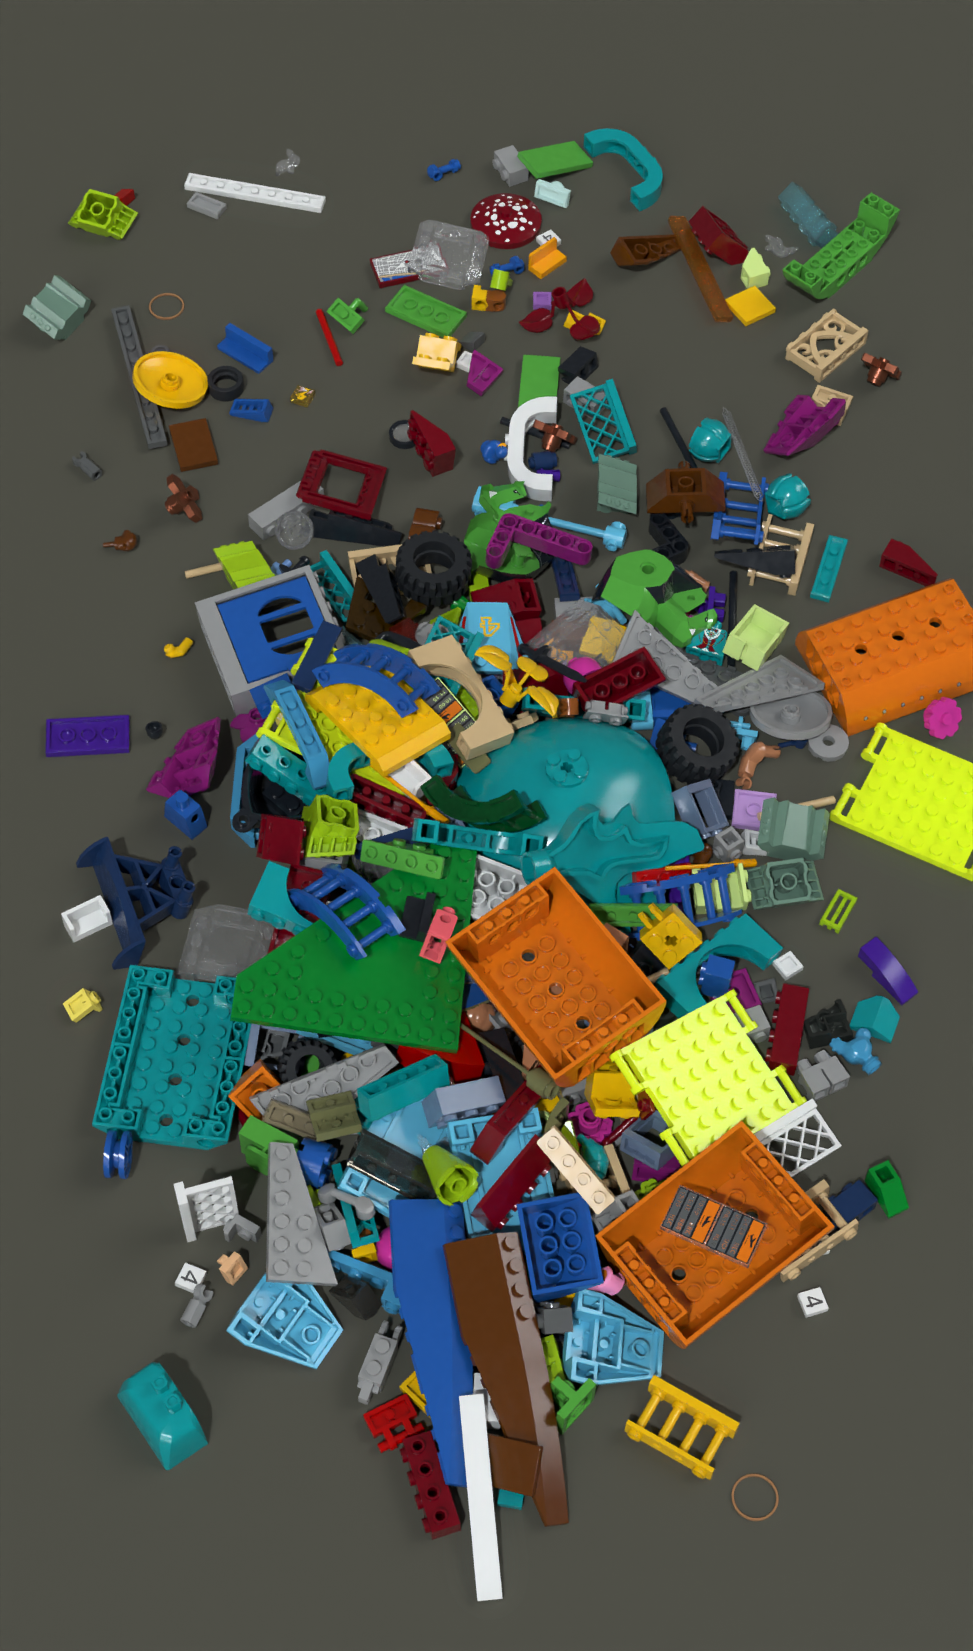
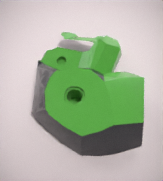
M515 481L513 484L493 486L491 484L481 486L479 503L487 513H480L470 520L464 543L471 553V571L500 583L512 579H534L555 557L513 542L501 567L491 569L485 563L487 546L504 514L512 513L551 527L548 518V512L551 507L549 501L544 506L528 504L512 507L505 511L499 509L501 504L527 496L523 486L525 481Z
M640 550L616 557L603 575L591 600L592 602L601 596L630 616L636 610L647 623H650L654 628L657 627L670 643L681 648L689 645L694 636L705 629H711L717 622V613L714 608L691 618L686 616L684 612H689L705 602L707 594L702 590L703 586L696 582L679 565L652 550Z

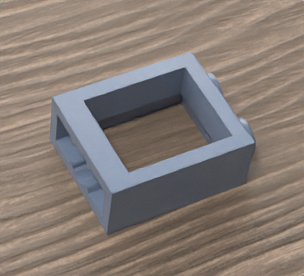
M710 779L684 786L671 793L682 821L696 828L702 840L717 835L723 831L722 828L729 826ZM692 795H695L697 799V802L702 811L708 828L705 827V824L702 820V817Z
M251 1024L245 1066L252 1067L256 1063L260 1029L297 1034L296 1030ZM299 1034L298 1038L306 1039L305 1036ZM303 1056L298 1060L295 1067L296 1074H299V1070H304L306 1057ZM265 1063L271 1070L278 1071L277 1065Z
M655 1110L646 1120H641L640 1117L622 1132L620 1150L658 1171L675 1155L668 1144L662 1148L643 1137L651 1128L660 1133L669 1128L659 1111Z

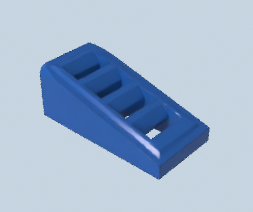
M234 399L229 414L230 416L249 420L269 422L273 407L269 399Z

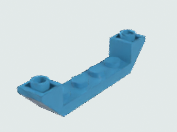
M285 680L264 685V690L271 704L276 700L307 764L305 774L313 790L326 787L330 764L328 754L294 685Z
M256 734L237 747L230 813L232 830L251 848H255L256 840L259 839L260 828L240 833L233 828L232 819L242 808V779L247 766V762L244 760L255 742L259 739Z
M328 1251L334 1272H344L350 1278L357 1281L362 1279L377 1289L385 1288L381 1297V1307L390 1314L396 1315L399 1313L401 1306L399 1298H395L391 1272L337 1251Z

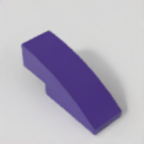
M874 937L860 948L858 957L873 971L872 977L901 1005H904L918 994L917 988L904 968L877 937Z

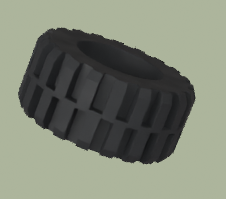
M432 530V532L428 533L423 531L419 535L416 533L410 537V540L406 539L397 551L395 578L398 588L408 599L412 598V600L427 606L435 605V607H438L444 603L445 605L451 604L452 600L456 601L461 598V595L466 593L470 585L471 553L462 541L459 542V538L454 535L449 536L447 532L438 533L437 530ZM434 563L443 565L448 570L442 573H428L422 571L419 567Z
M692 704L684 705L683 708L679 707L663 724L657 734L655 746L658 748L657 754L671 777L674 775L677 781L681 783L683 781L687 782V785L707 779H714V784L734 764L739 753V739L735 737L737 732L734 727H731L729 719H725L720 711L715 712L709 706L702 707V704H695L693 707ZM683 735H694L702 739L709 747L711 756H702L693 752L687 746Z

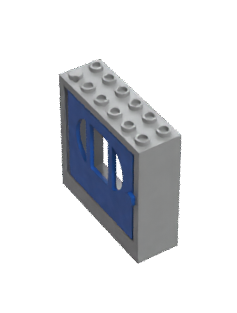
M310 565L195 602L200 626L235 716L248 714L251 709L257 708L249 691L250 689L285 673L288 674L292 682L294 675L290 670L294 664H297L303 651L296 654H280L273 651V649L315 636L323 620L338 626L336 617L331 615L332 609L329 601L326 602L324 599L326 598L322 586L319 587L318 575L316 571L312 572ZM291 599H295L301 602L259 616L260 611L264 608ZM304 609L307 611L313 625L312 629L271 643L267 642L260 624ZM342 632L334 646L336 649L345 646Z

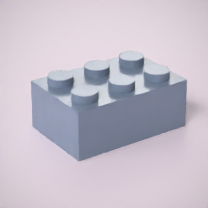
M499 1076L437 1088L421 1103L428 1127L437 1126V1129L447 1128L448 1122L492 1115V1113L500 1109L499 1107L506 1100Z

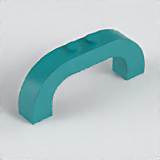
M610 128L597 129L584 134L583 148L592 158L604 153L619 154L645 180L631 187L630 201L639 212L649 208L659 199L662 190V169L656 158L652 157L646 147L634 136L625 131Z
M529 694L522 698L521 710L523 712L529 711V714L536 712L538 716L552 717ZM555 695L557 699L574 698L571 696ZM631 698L622 703L624 707H628L627 716L629 718L625 723L645 721L646 700ZM579 706V715L574 717L583 718L586 712Z
M354 743L342 747L334 754L330 761L326 790L328 796L334 799H352L354 784L349 774L355 769L370 766V758ZM442 744L414 759L424 765L431 777L437 774L442 778L452 774L454 761Z
M415 818L411 841L521 857L524 852L542 849L544 836L492 831Z

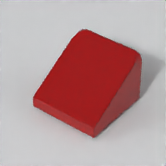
M121 189L114 195L126 206L135 199L133 189Z

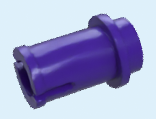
M540 468V470H536L537 474H553V481H560L559 469L543 470V468Z

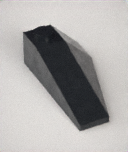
M794 545L768 546L764 551H762V548L754 547L746 549V552H743L742 549L715 551L714 553L717 559L779 575V578H790L791 574H795Z

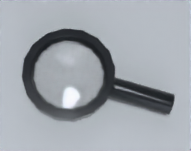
M408 420L397 421L389 429L390 442L399 449L415 447L413 440L410 441L407 435V430L409 429Z

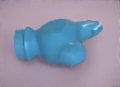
M867 1028L857 1030L855 1038L849 1042H844L839 1037L831 1039L829 1045L833 1052L841 1055L851 1065H862V1071H865L868 1075L874 1073L882 1065L878 1060L879 1057L872 1056L871 1033Z

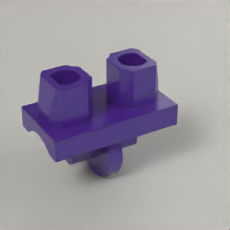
M710 586L708 601L705 600L704 603L695 607L694 610L700 614L713 609L714 606L724 607L726 594L715 592V587ZM714 608L717 613V621L723 622L724 609Z

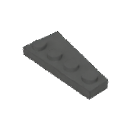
M680 651L694 667L700 669L701 673L717 686L744 674L736 671V667L728 665V668L716 665V661L699 660V657Z

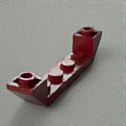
M527 1080L523 1082L486 1123L470 1149L472 1154L487 1165L502 1150L504 1140L542 1099L540 1095L526 1086Z

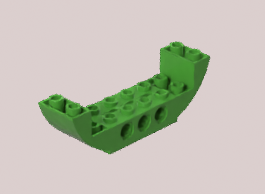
M871 192L860 201L858 216L852 223L804 265L796 260L791 261L782 270L784 277L815 298L829 299L872 261V258L889 235L900 209Z

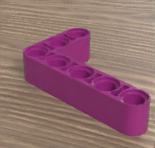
M506 513L501 517L487 546L485 563L491 569L501 567L512 543L516 542L579 565H586L590 562L593 546L587 539L512 513Z

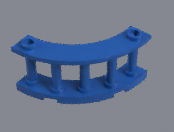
M720 472L719 479L724 482V493L729 488L752 491L749 483L730 481L731 479L727 478V472ZM762 477L761 484H759L762 494L759 495V500L761 501L758 504L729 501L728 498H725L726 509L757 512V518L728 516L726 513H722V511L714 512L711 540H719V537L728 536L754 540V545L758 546V543H762L764 531H760L762 498L769 487V483H766V477ZM729 523L755 527V530L724 525Z
M357 643L344 646L333 653L337 659L335 662L323 664L312 669V672L323 688L338 683H350L365 687L384 698L398 712L401 718L419 709L414 703L416 699L420 697L424 700L441 689L424 668L420 669L412 663L410 657L390 647L368 643L367 645H358ZM385 669L395 675L388 678L379 671ZM402 679L414 689L409 695L397 685Z
M331 863L322 867L323 876L302 890L295 888L287 890L292 906L296 907L297 910L308 911L324 921L346 945L348 954L355 958V960L365 958L367 954L363 949L387 933L390 936H395L406 930L389 905L385 907L378 899L380 894L366 880L349 868L341 869L339 864ZM338 887L347 890L346 893L328 905L320 901L321 898ZM353 898H359L366 905L343 921L333 912ZM368 914H375L380 920L381 926L357 941L348 928Z
M734 863L713 865L697 870L698 873L692 875L685 873L671 876L668 880L659 881L660 883H657L656 879L628 883L619 887L620 895H629V898H632V903H641L640 897L642 893L652 891L653 895H656L657 903H666L664 894L666 889L677 887L680 890L684 914L696 927L720 921L730 922L735 916L742 914V909L731 910L726 881L728 874L735 872ZM714 878L718 880L723 909L719 913H715L710 884ZM699 882L703 889L707 917L694 920L689 888H691L690 884ZM637 927V930L627 935L629 938H636L639 941L640 930L643 927Z

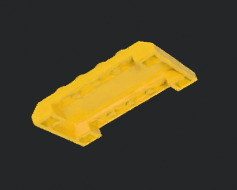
M385 669L379 671L388 678L395 675ZM402 680L397 684L408 695L413 692ZM338 683L324 688L319 686L305 694V701L317 713L322 711L370 758V765L382 777L389 775L451 738V732L445 721L420 697L414 701L419 709L401 718L398 712L384 698L372 690L359 685Z

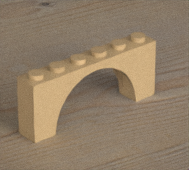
M453 635L408 651L407 656L412 659V663L420 669L424 668L430 676H441L458 682L471 693L476 701L478 719L471 727L460 732L456 743L466 760L511 743L514 735L512 724L504 717L501 707L497 706L493 700L492 693L486 689L481 676L476 673L472 667L471 660L465 656L460 643L455 640Z

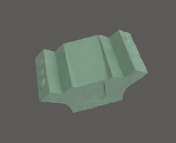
M54 275L52 283H46L44 289L35 297L33 296L31 305H25L22 315L53 339L66 340L84 321V314L88 311L91 300L61 276Z
M599 453L597 511L603 513H610L612 511L624 514L637 513L636 464L617 457L614 458L611 455Z
M775 797L763 800L757 845L761 850L767 852V856L778 859L804 858L811 861L824 859L830 814L826 808L815 810L813 805L794 804L789 800L778 802Z
M804 858L768 862L760 867L747 870V885L751 891L754 910L824 900L814 861H804Z

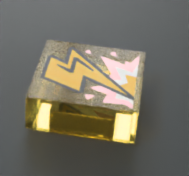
M298 385L290 397V402L308 408L315 396V390Z

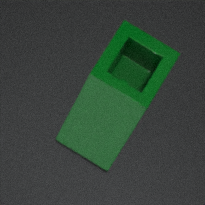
M889 1160L868 1169L864 1181L878 1199V1203L888 1219L908 1210L909 1206L901 1179Z

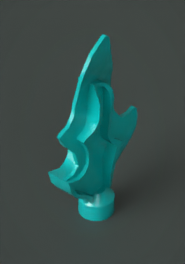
M587 803L578 807L568 817L557 837L544 849L528 851L522 854L521 872L525 883L529 885L556 867L575 891L594 903H617L615 897L616 883L624 875L642 870L663 868L687 855L702 851L704 844L698 830L684 821L638 822L633 817L631 805L628 803L620 809L613 821L602 824L598 817L600 809Z

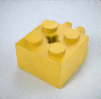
M651 903L648 907L656 917L655 919L651 920L643 911L638 914V917L645 925L640 930V940L670 969L702 944V933L676 905L672 904L662 912L654 903Z

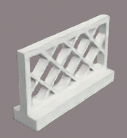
M813 1098L754 1134L766 1146L768 1151L770 1142L778 1141L783 1143L781 1153L769 1152L772 1156L780 1158L779 1164L782 1167L784 1159L796 1162L795 1170L792 1172L787 1171L792 1178L842 1146L817 1111V1104ZM814 1117L819 1124L818 1131L806 1128V1122L809 1118ZM791 1129L801 1131L800 1142L787 1139L788 1132ZM805 1133L817 1135L815 1146L803 1143ZM820 1136L829 1138L834 1146L829 1149L819 1147ZM786 1144L799 1147L797 1157L785 1154ZM802 1148L814 1150L813 1159L806 1160L800 1158Z
M231 1176L186 1189L184 1188L183 1181L174 1184L187 1242L197 1240L195 1232L225 1225L229 1219L234 1218L236 1213L239 1214Z

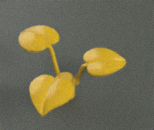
M492 645L482 646L475 652L474 656H479L496 668L507 671L502 688L504 692L499 698L504 706L513 708L517 702H520L524 696L529 694L554 717L559 701L553 693L543 687L536 688L535 686H529L522 693L521 686L529 675L537 681H545L547 679L548 672L545 668L537 665L530 658L521 656L517 659L516 663L526 674L519 684L512 683L508 685L512 668L509 656L498 647Z

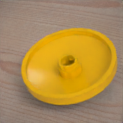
M158 351L142 356L135 363L132 374L134 386L142 396L157 405L167 408L182 409L192 407L203 400L208 388V379L203 369L188 357L173 352Z

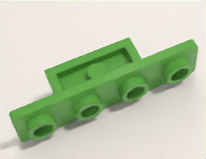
M394 838L393 841L388 843L363 840L360 860L441 879L445 858L433 855V849L426 848L425 844L413 843L412 845L407 844L404 839Z

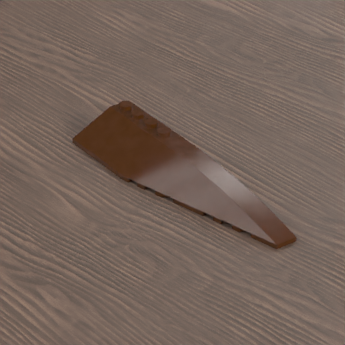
M518 1232L495 1233L444 1244L443 1250L461 1338L464 1345H467L469 1348L473 1366H477L482 1379L480 1381L483 1388H486L491 1398L490 1404L504 1436L544 1446L535 1496L532 1497L545 1527L568 1524L565 1481L552 1392Z

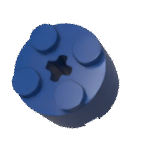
M305 1137L301 1142L305 1146L303 1151L298 1150L297 1157L306 1185L320 1189L331 1180L332 1170L329 1169L331 1161L334 1162L336 1159L338 1148H334L332 1144L322 1141L317 1142L315 1139Z

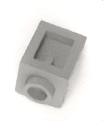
M237 1213L233 1219H229L223 1229L225 1240L231 1242L237 1232L244 1240L249 1241L251 1239L256 1243L262 1236L260 1226Z

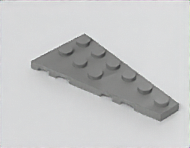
M636 610L633 611L611 663L645 646L666 678V681L654 687L693 705L695 698L718 687L714 682L709 681L701 673L700 669L694 667L687 660L688 658L665 637H662L650 623H647Z
M779 655L765 662L758 671L752 669L695 698L694 705L702 704V707H712L715 712H725L824 690L825 683L784 656Z
M383 1043L249 1097V1100L262 1115H264L271 1098L308 1112L307 1100L351 1091L353 1099L358 1096L357 1088L378 1080L399 1062ZM271 1125L272 1127L297 1139L298 1144H300L302 1140L305 1138L290 1131Z
M270 1142L268 1144L266 1282L336 1286L338 1283L294 1144Z

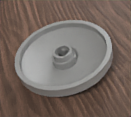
M817 692L752 705L749 711L750 718L757 728L771 736L787 740H805L817 737L829 728L832 721V707L830 703Z

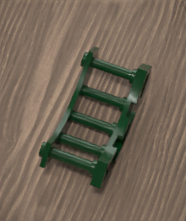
M437 774L420 786L427 799L444 814L456 820L466 822L478 829L514 833L532 828L548 819L538 800L525 806L520 794L514 789L488 802L474 801L467 794L462 785L451 791L441 776Z

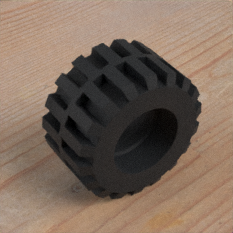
M306 1037V1039L297 1038L296 1042L291 1041L288 1043L289 1046L287 1048L284 1047L282 1049L283 1054L278 1057L279 1065H277V1070L280 1073V1079L283 1083L298 1078L295 1067L298 1060L305 1055H315L319 1060V1069L336 1063L337 1060L333 1056L334 1053L321 1041L314 1040L311 1037Z

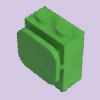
M250 1115L238 1133L241 1152L245 1154L247 1164L268 1176V1144L270 1142L294 1144L296 1154L299 1150L297 1139Z

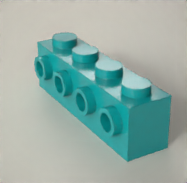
M264 734L255 742L244 760L251 768L259 770L270 781L278 783L288 793L294 794L308 806L311 805L316 794H327L326 787L313 790L305 774L307 764Z
M434 1054L357 1088L360 1112L373 1122L426 1098L437 1088L450 1086L447 1063Z

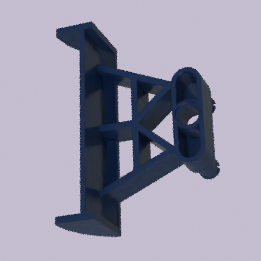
M104 837L86 848L76 862L77 868L91 866L94 868L123 949L112 963L114 970L129 968L130 965H138L146 943L143 935L144 930L170 914L176 919H185L188 916L193 903L192 894L195 891V887H193L195 884L191 881H186L179 863L182 855L179 847H170L167 857L162 860L161 864L116 855L113 852L109 838ZM121 872L130 874L134 886L126 887ZM157 881L159 882L163 893L155 889H152V886ZM132 901H140L145 916L139 920Z

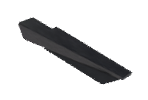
M312 509L308 515L304 535L306 537L386 547L399 545L402 533L392 530V525L389 522L378 519H361L334 510H330L329 514Z
M376 554L356 563V567L384 621L390 624L405 617L406 614L395 575L387 564H383Z

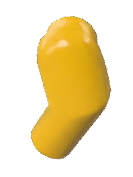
M185 637L179 646L174 647L173 644L165 645L164 652L170 658L184 656L193 645V641Z

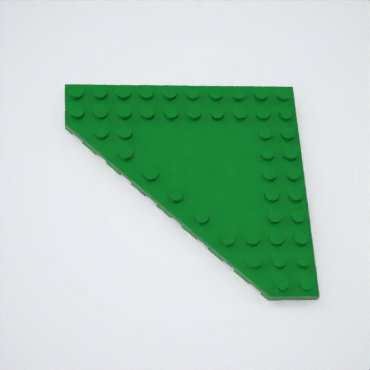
M430 844L426 848L433 849V855L445 858L441 879L393 869L371 884L380 894L378 898L385 907L389 905L400 921L402 920L407 896L425 899L427 892L436 894L429 928L437 909L442 910L443 907H451L455 910V915L458 917L451 935L453 937L470 925L477 850ZM353 898L333 912L343 921L366 905L359 898ZM370 913L348 929L359 941L380 927L381 922L375 914ZM319 919L236 976L230 1021L456 1054L459 1043L465 969L448 947H446L442 960L438 964L419 956L424 944L423 942L402 938L398 935L390 936L387 933L363 949L367 954L365 958L355 960V958L348 954L346 945L324 921ZM434 937V941L441 942V939Z

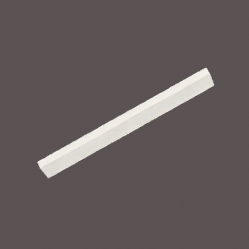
M189 173L184 184L185 190L317 213L322 212L326 202L325 196Z
M484 1394L459 1396L477 1601L503 1599Z

